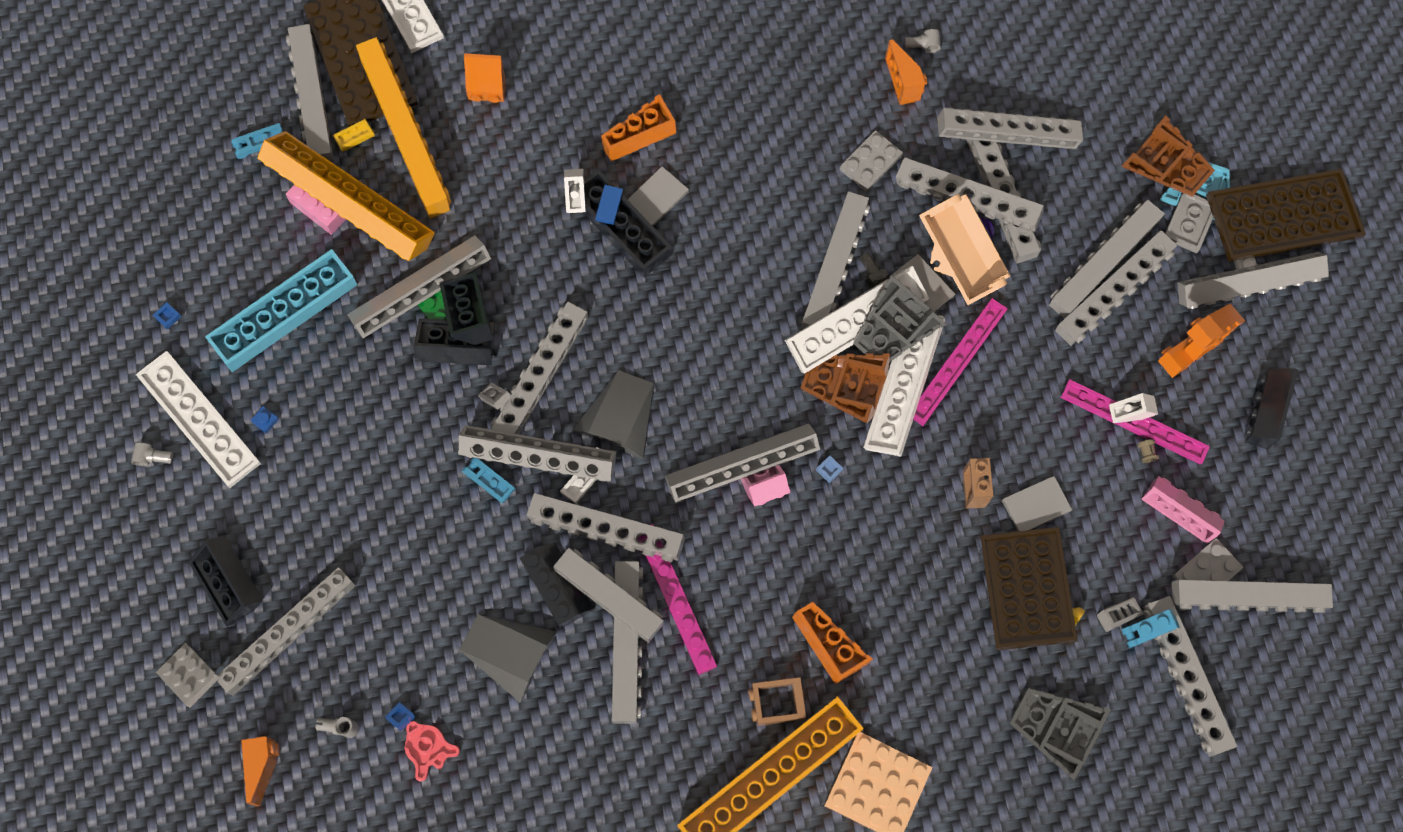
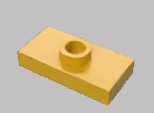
M366 119L333 135L342 152L375 136Z

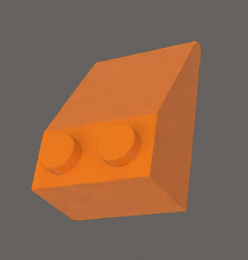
M889 40L885 60L899 105L920 101L922 93H924V86L927 84L926 75L922 74L919 65L894 40Z
M464 53L468 100L475 102L483 100L492 103L504 102L506 79L502 57Z
M267 736L241 740L246 803L254 806H260L277 763V756L280 753L278 743Z

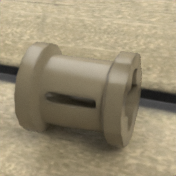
M1146 440L1137 444L1142 452V463L1159 460V455H1156L1154 448L1155 440Z

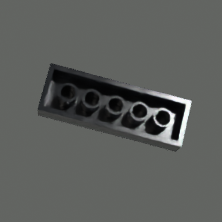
M598 169L584 180L585 212L582 213L640 275L645 278L672 256V246L623 194L614 225L596 221L604 186L615 187Z

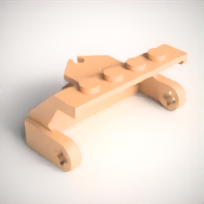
M957 194L919 215L934 242L930 263L933 264L935 260L939 261V267H935L934 270L953 277L967 305L1008 284L1005 279L1011 275L967 194L963 196Z

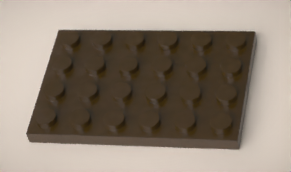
M1059 527L980 536L996 651L1077 642Z

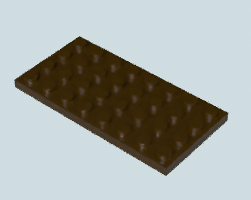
M316 0L303 5L349 127L364 119L370 122L385 116L356 48L357 44L376 37L379 44L383 43L386 49L387 57L393 65L394 73L397 74L401 89L404 90L407 97L408 105L411 107L418 105L378 0Z
M1342 169L1209 191L1206 194L1228 262L1363 238L1366 235Z

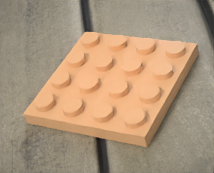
M860 732L855 737L824 806L875 832H904L932 767Z

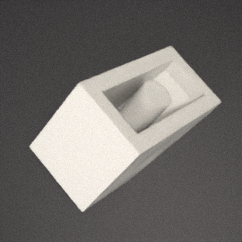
M583 169L564 170L566 212H585Z
M1144 393L1109 405L1113 423L1143 420L1158 415L1154 396Z

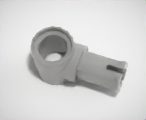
M929 29L921 36L905 37V49L921 48L925 49L928 53L938 52L941 49L939 31Z
M135 443L131 463L138 466H149V463L154 462L172 463L173 453L152 448V445L146 443Z
M346 717L336 718L335 720L318 718L316 721L322 724H316L317 731L332 732L335 735H341L346 738L355 737L359 731L358 723ZM349 723V730L347 732H344L345 725Z

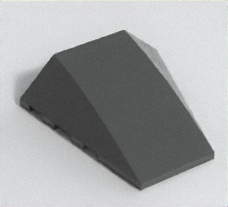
M890 275L853 344L865 354L883 355L890 353L889 362L900 356L902 352L912 348L917 342L925 337L927 338L938 328L945 326L946 323L893 275Z
M618 370L573 428L572 432L589 439L591 435L624 447L626 453L643 459L654 383Z
M478 614L459 650L521 704L538 664L546 649L549 650L558 631Z
M1028 688L1010 725L1075 781L1101 733L1111 709L1100 708L1093 704L1073 701V699L1061 698L1053 694Z

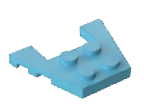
M1208 162L1215 171L1195 195L1207 199L1206 194L1209 191L1230 188L1229 169ZM1169 187L1160 201L1176 206L1181 192Z

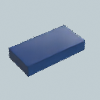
M604 186L596 221L614 225L623 194L622 188Z

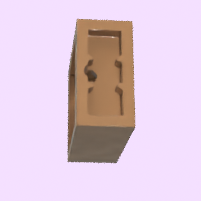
M990 458L970 459L962 471L966 509L985 508L993 497Z
M800 677L752 683V689H748L749 699L754 701V709H751L752 721H756L757 726L806 719ZM792 685L796 714L762 718L758 689Z

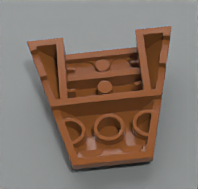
M1165 116L1155 127L1152 135L1136 153H1132L1122 167L1193 197L1215 170L1199 152L1197 153L1192 148L1193 145L1189 140L1186 141L1180 134V130L1174 127L1169 122L1170 119Z
M890 353L883 355L836 354L805 373L801 390L868 424L875 414L888 375Z

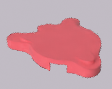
M411 721L406 726L405 752L415 765V777L418 781L421 782L427 779L431 765H434L437 769H442L447 758L459 755V747L448 743L438 728L419 724L416 721Z

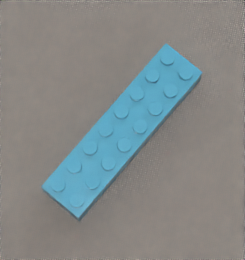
M331 249L206 335L205 338L230 371L234 372L357 286L353 275Z

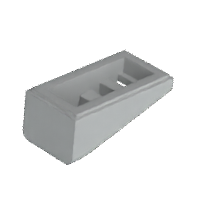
M1132 597L1097 614V617L1104 630L1108 632L1144 614L1135 598ZM1128 604H1129L1131 610H1132L1133 613H1134L1133 615L1131 614V612L1129 611V609H1128V607H1127Z

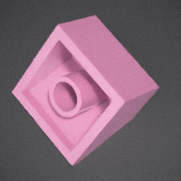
M779 465L741 478L746 493L754 507L790 493L786 475Z

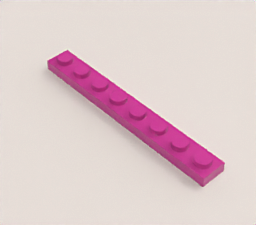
M993 298L990 300L921 395L913 420L922 426L925 425L1008 308Z
M1069 379L1060 398L1113 423L1109 405L1116 401ZM1150 417L1143 420L1114 423L1148 440H1155L1156 444L1200 465L1203 463L1210 447Z
M645 535L638 538L639 543L646 542L648 537ZM659 541L656 547L664 548L662 542ZM646 556L698 675L717 668L671 563L662 560V556Z

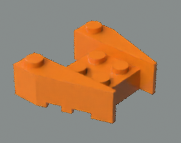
M1231 303L1203 319L1199 317L1190 324L1192 328L1187 332L1190 337L1173 348L1171 346L1167 347L1161 352L1163 356L1158 362L1173 378L1188 368L1195 360H1199L1204 354L1220 345L1245 320Z

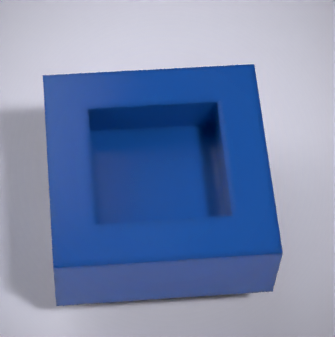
M167 302L153 314L167 330L181 318V315Z
M262 406L250 421L267 434L279 419Z
M399 702L385 718L401 732L415 716Z

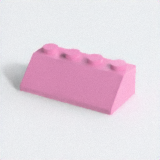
M1158 476L1142 497L1143 501L1206 544L1216 538L1223 528L1225 521L1221 519L1218 513L1206 509L1203 503L1190 498L1184 490L1172 486L1171 482L1166 478Z

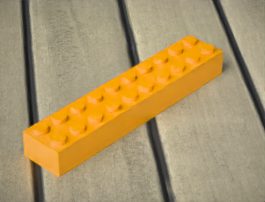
M376 37L357 44L356 48L362 65L429 219L449 212V204H451L447 188L444 187L439 170L437 171L433 156L429 153L426 140L422 137L419 124L415 121L412 108L408 105L407 97L404 90L401 89L400 81L397 74L394 73L393 65L387 57L383 43L379 44Z
M284 131L264 140L258 155L259 160L277 171L280 176L293 182L295 186L308 192L311 197L318 199L326 207L337 212L339 216L352 222L355 227L362 229L370 237L377 239L386 248L399 254L402 259L410 261L428 249L435 234L434 231L288 132Z
M836 697L680 822L677 827L681 832H738L859 734L863 727L839 697Z

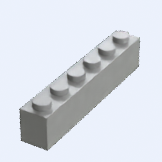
M568 548L554 565V570L649 643L663 626V616L654 609L651 612L646 608L647 604L638 597L637 599L633 598L630 595L631 592L623 585L621 587L614 583L615 579L609 574L603 575L599 572L600 568L591 561L589 563L583 559L584 556L576 549L572 551Z

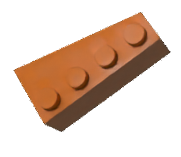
M660 94L654 97L655 100L649 104L643 105L642 109L637 113L629 115L628 119L623 123H618L601 136L603 149L610 162L676 134L675 120Z
M814 602L796 611L793 615V620L835 685L873 660L860 649L856 642L848 638L845 632L838 628Z

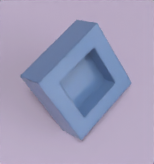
M829 456L816 468V471L827 482L831 483L844 468Z

